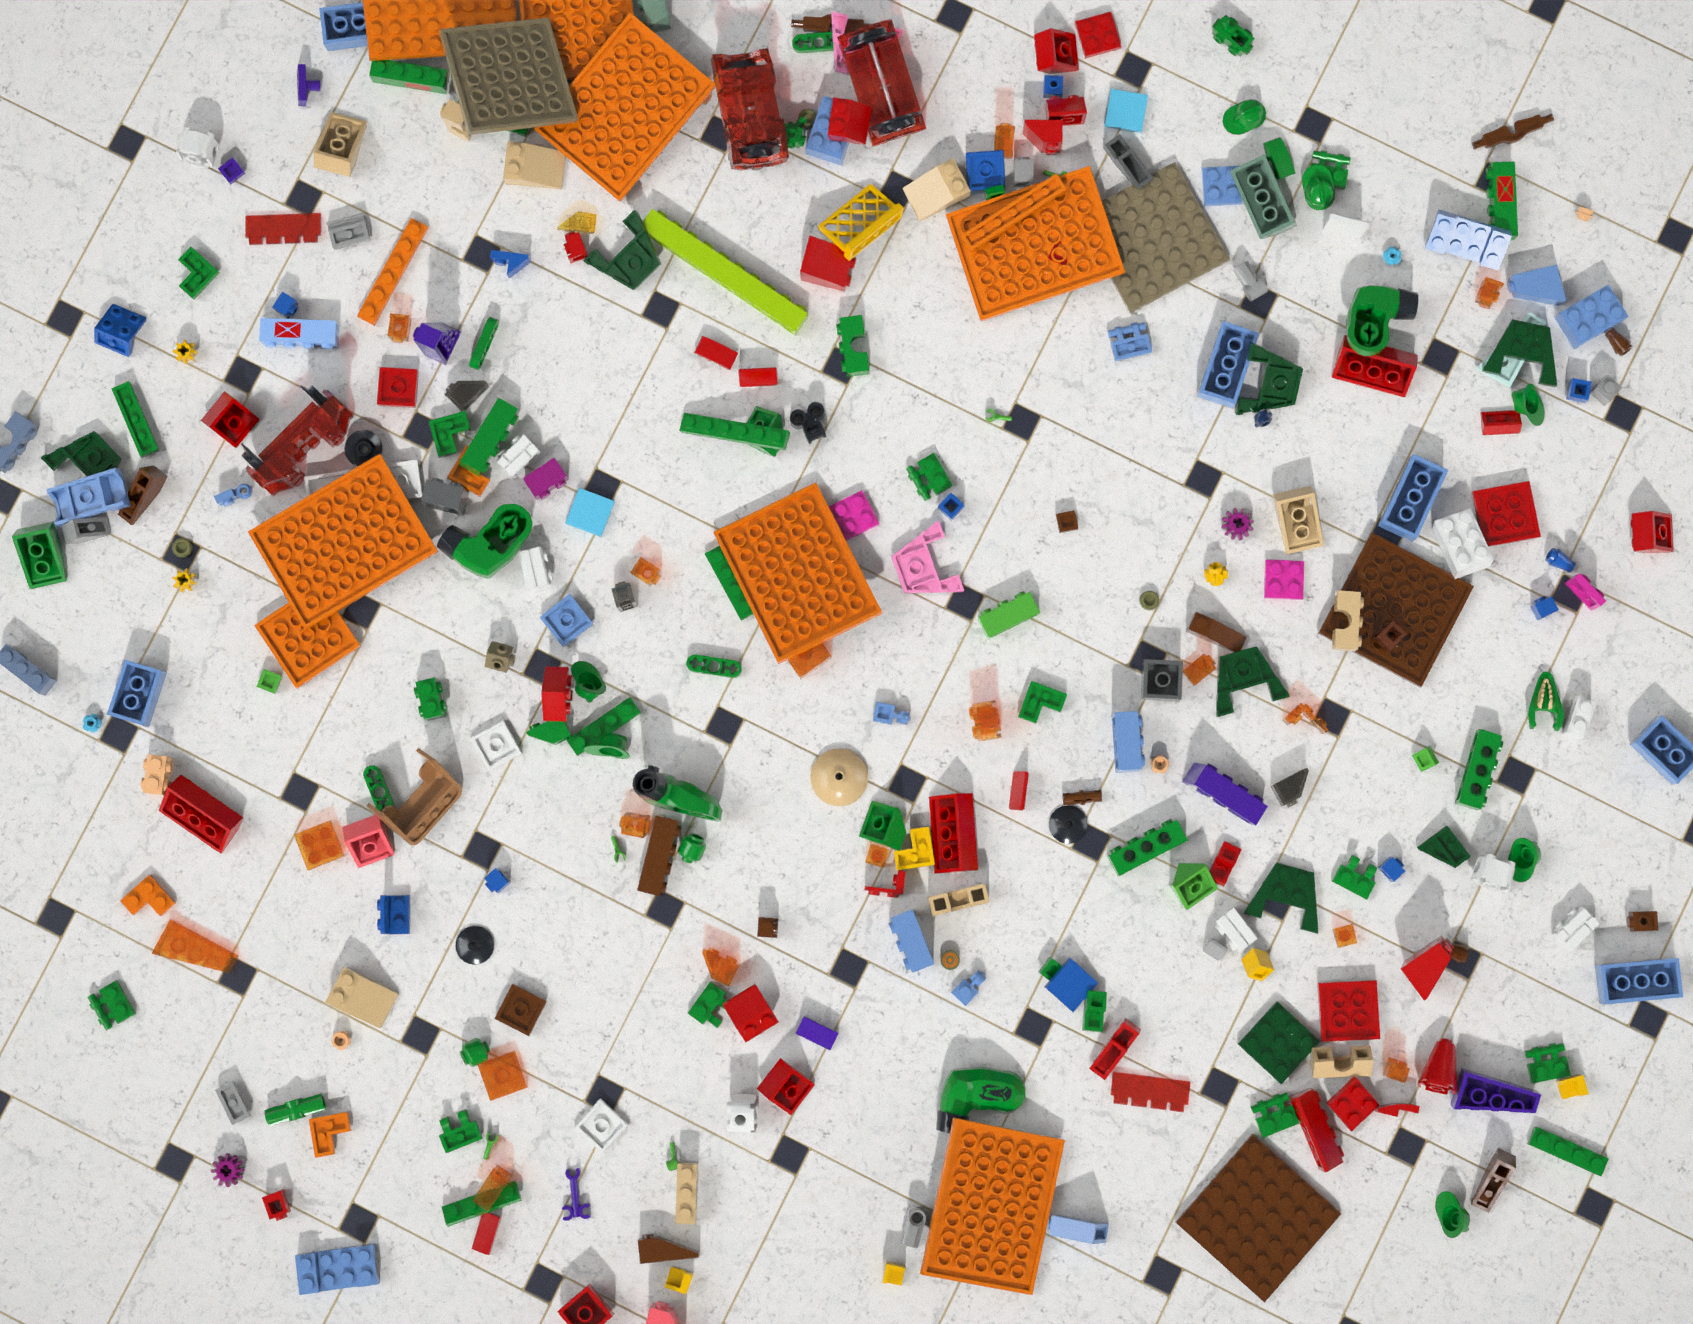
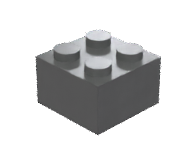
M438 478L426 479L421 502L427 508L464 516L469 493L462 487V484L456 482L446 484L443 482L444 480Z
M1144 659L1142 661L1141 700L1179 702L1182 699L1183 661Z

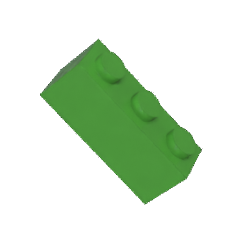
M1020 592L1014 596V600L1010 602L1004 600L997 604L998 608L992 611L988 608L980 612L981 616L978 617V621L987 639L1040 614L1030 592Z

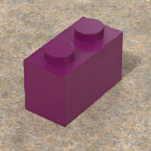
M552 458L522 479L537 500H543L551 494L550 491L553 489H560L565 486L568 477L556 459Z

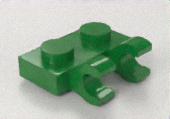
M1351 855L1346 867L1343 865L1339 866L1332 882L1367 900L1376 884L1371 879L1377 871V867L1369 864L1362 876L1354 871L1360 858Z
M709 982L688 1014L703 1025L708 1021L718 1028L722 1021L712 1013L718 1005L725 1009L722 1003L727 1001L723 998L726 992L712 982Z
M466 1109L457 1113L462 1124L460 1127L452 1129L448 1116L439 1120L444 1132L439 1135L445 1153L483 1139L477 1121L470 1122Z

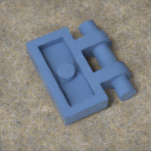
M1134 322L1130 326L1125 327L1117 326L1113 330L1107 331L1109 338L1115 336L1117 338V341L1110 343L1115 362L1152 353L1148 334L1140 335L1141 330H1146L1145 322L1138 324ZM1133 333L1134 337L1124 339L1123 335Z

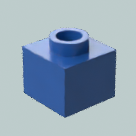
M1044 75L1043 98L1058 96L1061 99L1063 95V76ZM1050 84H1057V86L1052 87Z
M282 292L272 308L289 319L290 316H294L297 312L299 303Z
M1575 378L1571 379L1566 400L1586 403L1589 400L1592 382ZM1575 389L1580 391V395L1574 393Z
M950 493L937 508L952 521L964 509L965 505ZM953 505L955 509L949 511L947 507Z
M1543 596L1535 600V605L1531 606L1537 621L1559 610L1553 597L1546 599Z
M1389 857L1378 867L1390 882H1395L1405 872L1402 868L1404 864L1397 857L1395 859Z
M495 868L484 878L487 881L485 885L491 892L500 893L510 884L509 880L498 868Z

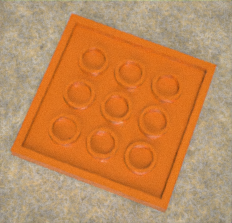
M288 602L254 625L296 689L361 647L339 612L305 630Z

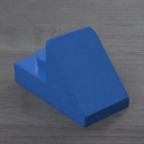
M491 250L490 258L492 262H495V265L506 266L508 264V278L513 277L531 261L528 254Z

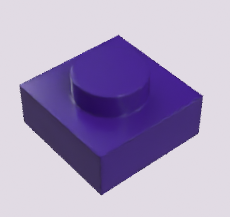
M233 157L218 168L230 185L246 174Z

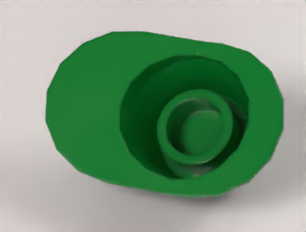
M1249 99L1242 101L1226 110L1222 120L1223 126L1231 134H1244L1264 123L1266 110L1262 103L1257 100Z
M1322 165L1309 167L1302 177L1305 200L1312 209H1327L1333 204L1335 199L1332 175Z
M1530 383L1524 389L1513 391L1511 396L1515 411L1526 415L1533 425L1540 426L1544 421L1545 410L1535 386Z
M577 661L571 666V673L575 680V691L578 696L591 703L593 699L606 691L605 683L598 670L592 664L585 661Z
M615 733L604 734L596 745H589L584 748L586 753L596 756H608L619 759H628L630 757L629 753L626 752L627 737Z
M1518 838L1513 842L1508 860L1515 863L1514 881L1526 882L1533 875L1535 867L1541 859V850L1537 845L1538 842L1530 841L1526 838Z
M1448 1191L1441 1192L1436 1198L1435 1209L1443 1232L1449 1238L1458 1237L1462 1232L1469 1231L1470 1215L1465 1208L1460 1206L1454 1194Z

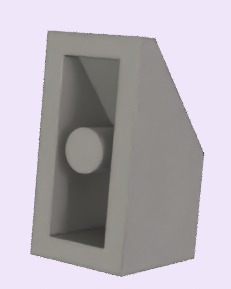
M106 516L73 519L61 526L66 545L84 543L111 535Z

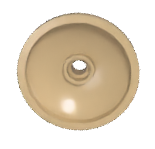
M840 748L832 749L820 755L813 764L810 776L811 785L815 794L823 802L833 806H846L857 801L864 793L868 783L867 768L863 760L854 752ZM837 773H841L843 775V778L841 780H837L835 778Z

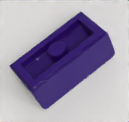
M804 1016L795 1034L831 1050L839 1033Z

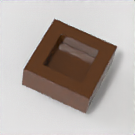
M1075 510L1055 515L1059 534L1078 530Z

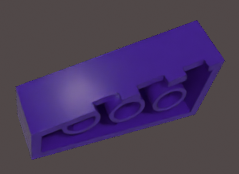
M441 322L421 323L420 327L417 326L414 330L413 340L426 357L446 365L462 331Z
M1193 763L1182 781L1184 784L1196 786L1197 792L1209 798L1213 797V802L1224 808L1228 807L1229 812L1248 824L1255 826L1258 824L1268 807L1263 803V798L1256 794L1252 796L1248 793V788L1241 784L1237 786L1232 782L1233 779L1224 773L1223 775L1219 774L1215 766L1209 763L1207 765Z
M1461 1068L1457 1081V1093L1453 1095L1450 1105L1453 1109L1536 1113L1541 1094L1537 1090Z

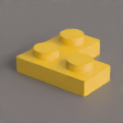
M929 827L910 829L913 849L894 851L896 871L935 865Z

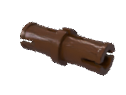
M1101 789L1062 793L1063 805H1085V803L1102 802Z

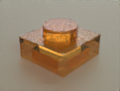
M871 844L865 863L884 868L889 849Z
M1352 924L1332 929L1337 948L1357 943Z

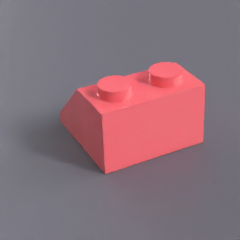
M376 815L342 827L344 842L358 868L395 855L386 827Z
M657 1301V1303L651 1305L646 1324L681 1323L674 1310L668 1307L669 1304L662 1301Z

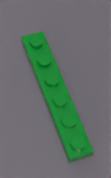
M684 413L679 429L681 433L779 450H786L790 432L784 429Z

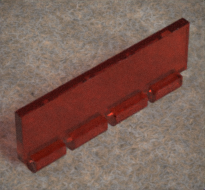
M321 213L245 216V238H249V245H263V238H266V244H282V237H284L285 244L301 243V236H303L304 243H318V236H321Z
M1113 1072L1110 1095L1114 1096L1113 1104L1127 1105L1128 1098H1131V1106L1147 1108V1101L1151 1100L1150 1108L1166 1110L1167 1103H1170V1111L1184 1112V1105H1188L1190 1082Z

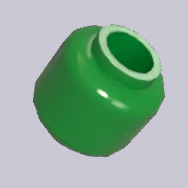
M694 833L683 837L678 848V853L682 856L683 861L692 863L693 861L701 860L706 849L704 838Z
M474 1038L462 1045L460 1055L465 1065L469 1064L471 1067H475L487 1061V1053L490 1052L486 1041L482 1042L480 1039Z

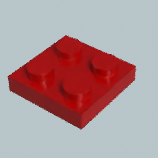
M1111 12L1075 21L1076 31L1085 59L1121 49V43Z
M380 367L377 405L416 408L418 369Z
M1355 1076L1326 1102L1351 1132L1380 1106Z

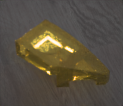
M576 212L560 224L557 230L593 234L595 233L597 214Z

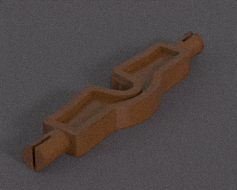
M831 14L823 17L805 16L803 20H791V27L803 28L804 32H829L830 25L832 24ZM848 19L844 34H862L866 30H874L876 24L864 23L863 19Z
M1552 114L1543 117L1536 115L1518 120L1514 123L1515 134H1512L1507 126L1504 125L1484 134L1482 139L1472 142L1473 149L1475 150L1483 146L1487 149L1501 143H1516L1523 139L1526 134L1540 130L1544 124L1554 121V117H1552Z

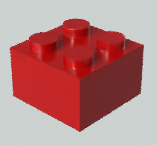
M545 666L541 690L543 721L566 722L567 715L571 714L570 701H573V690H570V687H572L573 677L569 675V667Z
M590 1283L557 1311L567 1324H604L615 1314Z

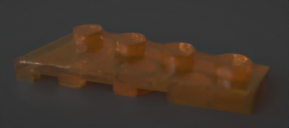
M172 919L168 922L151 953L226 973L231 972L239 955Z

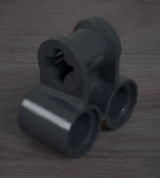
M812 402L808 406L807 413L800 409L792 411L790 414L791 426L798 430L803 429L808 444L821 437H827L820 422L825 414L821 403ZM818 408L821 410V414L813 416L811 410ZM800 415L804 420L798 424L793 421L794 417Z

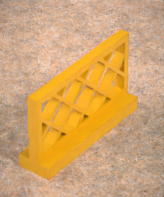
M870 183L820 223L818 230L844 251V257L850 261L902 219L904 207L899 203L895 205ZM871 191L876 196V199H865V195ZM855 203L863 204V210L852 209V205ZM865 204H876V210H866ZM879 204L887 205L890 209L879 211ZM841 214H850V220H839V216ZM852 214L863 215V221H852ZM866 215H876V220L866 221ZM828 224L837 225V231H829L825 227ZM839 225H850V232L839 231ZM852 225L863 226V231L853 232ZM839 236H848L850 241L844 244L839 240Z

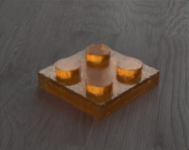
M331 820L294 834L307 871L345 857Z
M515 1051L478 1065L490 1101L528 1088Z

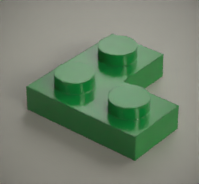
M191 246L178 259L191 272L179 287L195 300L220 272Z
M466 411L429 421L438 457L442 458L457 454L453 435L471 430Z
M1031 681L1018 718L1036 724L1042 706L1061 713L1067 694Z

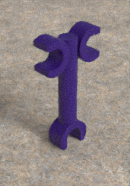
M576 1168V1176H571L569 1169H566L565 1172L566 1177L570 1180L572 1207L569 1205L562 1207V1210L570 1211L568 1217H563L564 1221H569L572 1217H581L583 1219L591 1217V1214L585 1215L583 1213V1208L590 1207V1204L585 1203L580 1206L577 1180L581 1174L579 1168Z

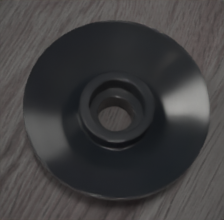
M359 430L348 437L344 450L349 462L358 467L378 454L382 455L383 445L380 438L374 432ZM363 447H368L366 453H362Z
M1070 805L1062 806L1052 813L1049 819V830L1057 841L1064 844H1072L1081 840L1085 835L1087 819L1079 808ZM1066 821L1072 822L1071 828L1065 826Z
M467 927L460 932L456 939V952L460 959L468 964L477 965L484 963L491 957L494 951L493 937L483 927ZM473 941L477 943V948L472 949L470 946Z

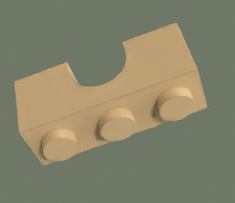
M449 99L447 104H443L440 116L450 133L469 142L472 135L467 133L460 105Z
M1340 590L1335 592L1334 612L1344 613L1349 623L1346 629L1333 630L1332 650L1355 652L1358 650V647H1361L1362 636L1359 635V628H1362L1363 617L1360 616V609H1363L1364 598L1361 597V592Z
M984 883L928 897L932 916L989 903V898Z
M1370 1045L1351 1046L1350 1053L1344 1057L1333 1056L1331 1047H1315L1311 1050L1310 1066L1313 1078L1372 1076L1374 1059Z
M679 1162L677 1164L675 1224L696 1223L698 1163Z

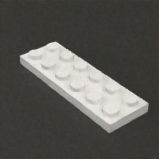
M418 460L387 464L408 500L422 498L423 491ZM351 470L304 477L306 495H311Z

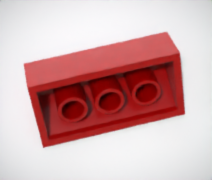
M1344 335L1337 354L1332 378L1405 398L1417 368L1418 355L1386 346L1378 354L1363 356L1350 347L1347 335Z
M183 775L177 777L167 787L159 808V812L220 854L235 836L244 818Z
M955 793L929 797L932 848L935 863L934 874L978 870L973 793Z
M1308 1088L1289 1096L1318 1169L1326 1173L1342 1164L1343 1150L1340 1145L1337 1146L1334 1139L1337 1138L1335 1131L1332 1127L1329 1128L1327 1120H1329L1326 1110L1320 1107L1319 1102H1321V1098L1317 1090L1314 1091L1312 1088Z

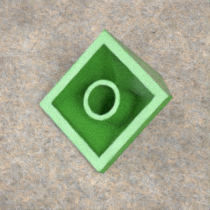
M1179 863L1174 881L1169 885L1186 910L1218 889L1204 863Z

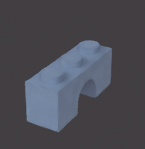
M16 411L4 426L12 433L11 443L8 446L0 447V471L4 473L14 467V461L25 452L27 443L36 437L39 428Z
M5 644L1 649L0 664L38 694L46 696L57 680L27 660V657L13 646Z

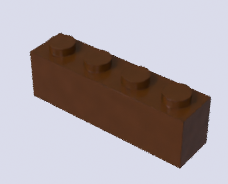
M660 816L655 817L637 891L660 897L662 893L665 894L668 882H665L666 874L670 875L672 863H669L671 855L675 856L677 845L674 844L675 838L680 836L682 829L679 821Z

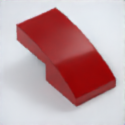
M701 336L694 351L700 357L710 362L712 361L727 370L731 369L738 355L736 351L705 336Z
M1226 841L1223 842L1209 871L1215 883L1223 887L1225 886L1242 849Z
M1393 1103L1379 1106L1375 1109V1112L1398 1117L1399 1109L1418 1114L1420 1106L1407 1103Z

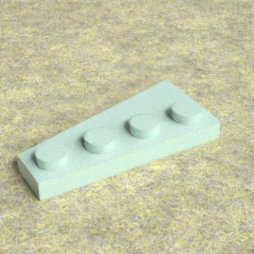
M1531 312L1522 320L1523 322L1545 326L1547 322ZM1490 354L1476 368L1477 371L1509 388L1525 361L1504 357L1501 374L1494 375L1482 372L1483 367L1491 356Z

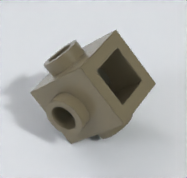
M492 641L486 652L485 667L507 673L509 667H513L515 663L514 647Z

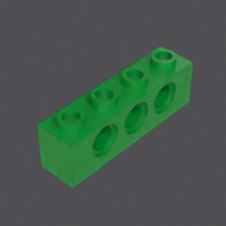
M1482 729L1476 730L1455 804L1474 810H1481L1482 807H1485L1488 799L1485 796L1486 791L1490 789L1493 778H1491L1492 770L1495 771L1498 764V759H1496L1497 753L1501 752L1503 747L1502 735ZM1483 747L1489 749L1490 755L1488 757L1483 756ZM1478 765L1483 766L1485 770L1482 776L1476 771ZM1472 784L1479 786L1478 794L1472 792Z
M1169 819L1161 823L1162 828L1156 831L1152 828L1144 832L1145 837L1139 840L1137 836L1127 841L1128 845L1122 849L1119 845L1109 850L1111 854L1107 857L1117 876H1121L1188 841L1178 820L1172 822ZM1161 832H1165L1168 835L1166 843H1162L1159 840ZM1144 841H1148L1151 844L1149 852L1142 850L1141 845ZM1127 850H1131L1134 853L1132 861H1128L1124 857V853Z

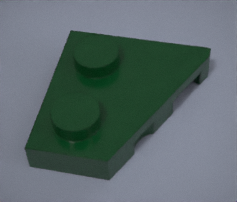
M1447 825L1417 846L1418 850L1454 868L1471 857Z

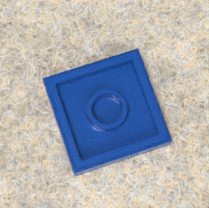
M1003 150L965 152L967 185L970 191L985 190L1002 184L1005 188Z
M1069 957L1044 987L1069 1010L1074 1012L1086 998L1087 991H1092L1098 982Z

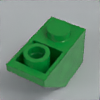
M547 721L541 725L538 722L529 727L530 730L526 732L532 738L553 745H557L572 737L566 722Z

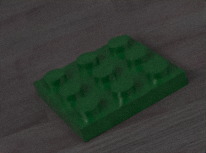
M1276 1001L1237 1044L1278 1083L1282 1084L1311 1053L1312 1048H1315L1321 1041Z

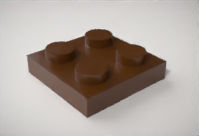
M512 984L494 1019L530 1036L547 1001Z

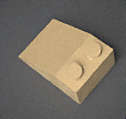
M331 112L314 150V168L350 177L358 158L367 121Z
M507 141L503 179L508 185L562 190L566 156L559 150L528 143Z
M954 158L936 166L903 188L919 222L969 198L971 192Z
M1306 486L1272 494L1286 554L1324 546L1315 493L1312 488Z
M343 967L326 1003L381 1028L398 993L348 967Z

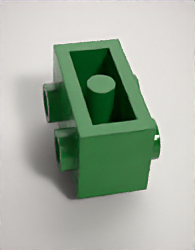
M434 677L415 682L414 693L416 699L419 698L421 706H418L420 717H424L427 721L446 717L447 705L445 700H442L441 692H443L441 682Z

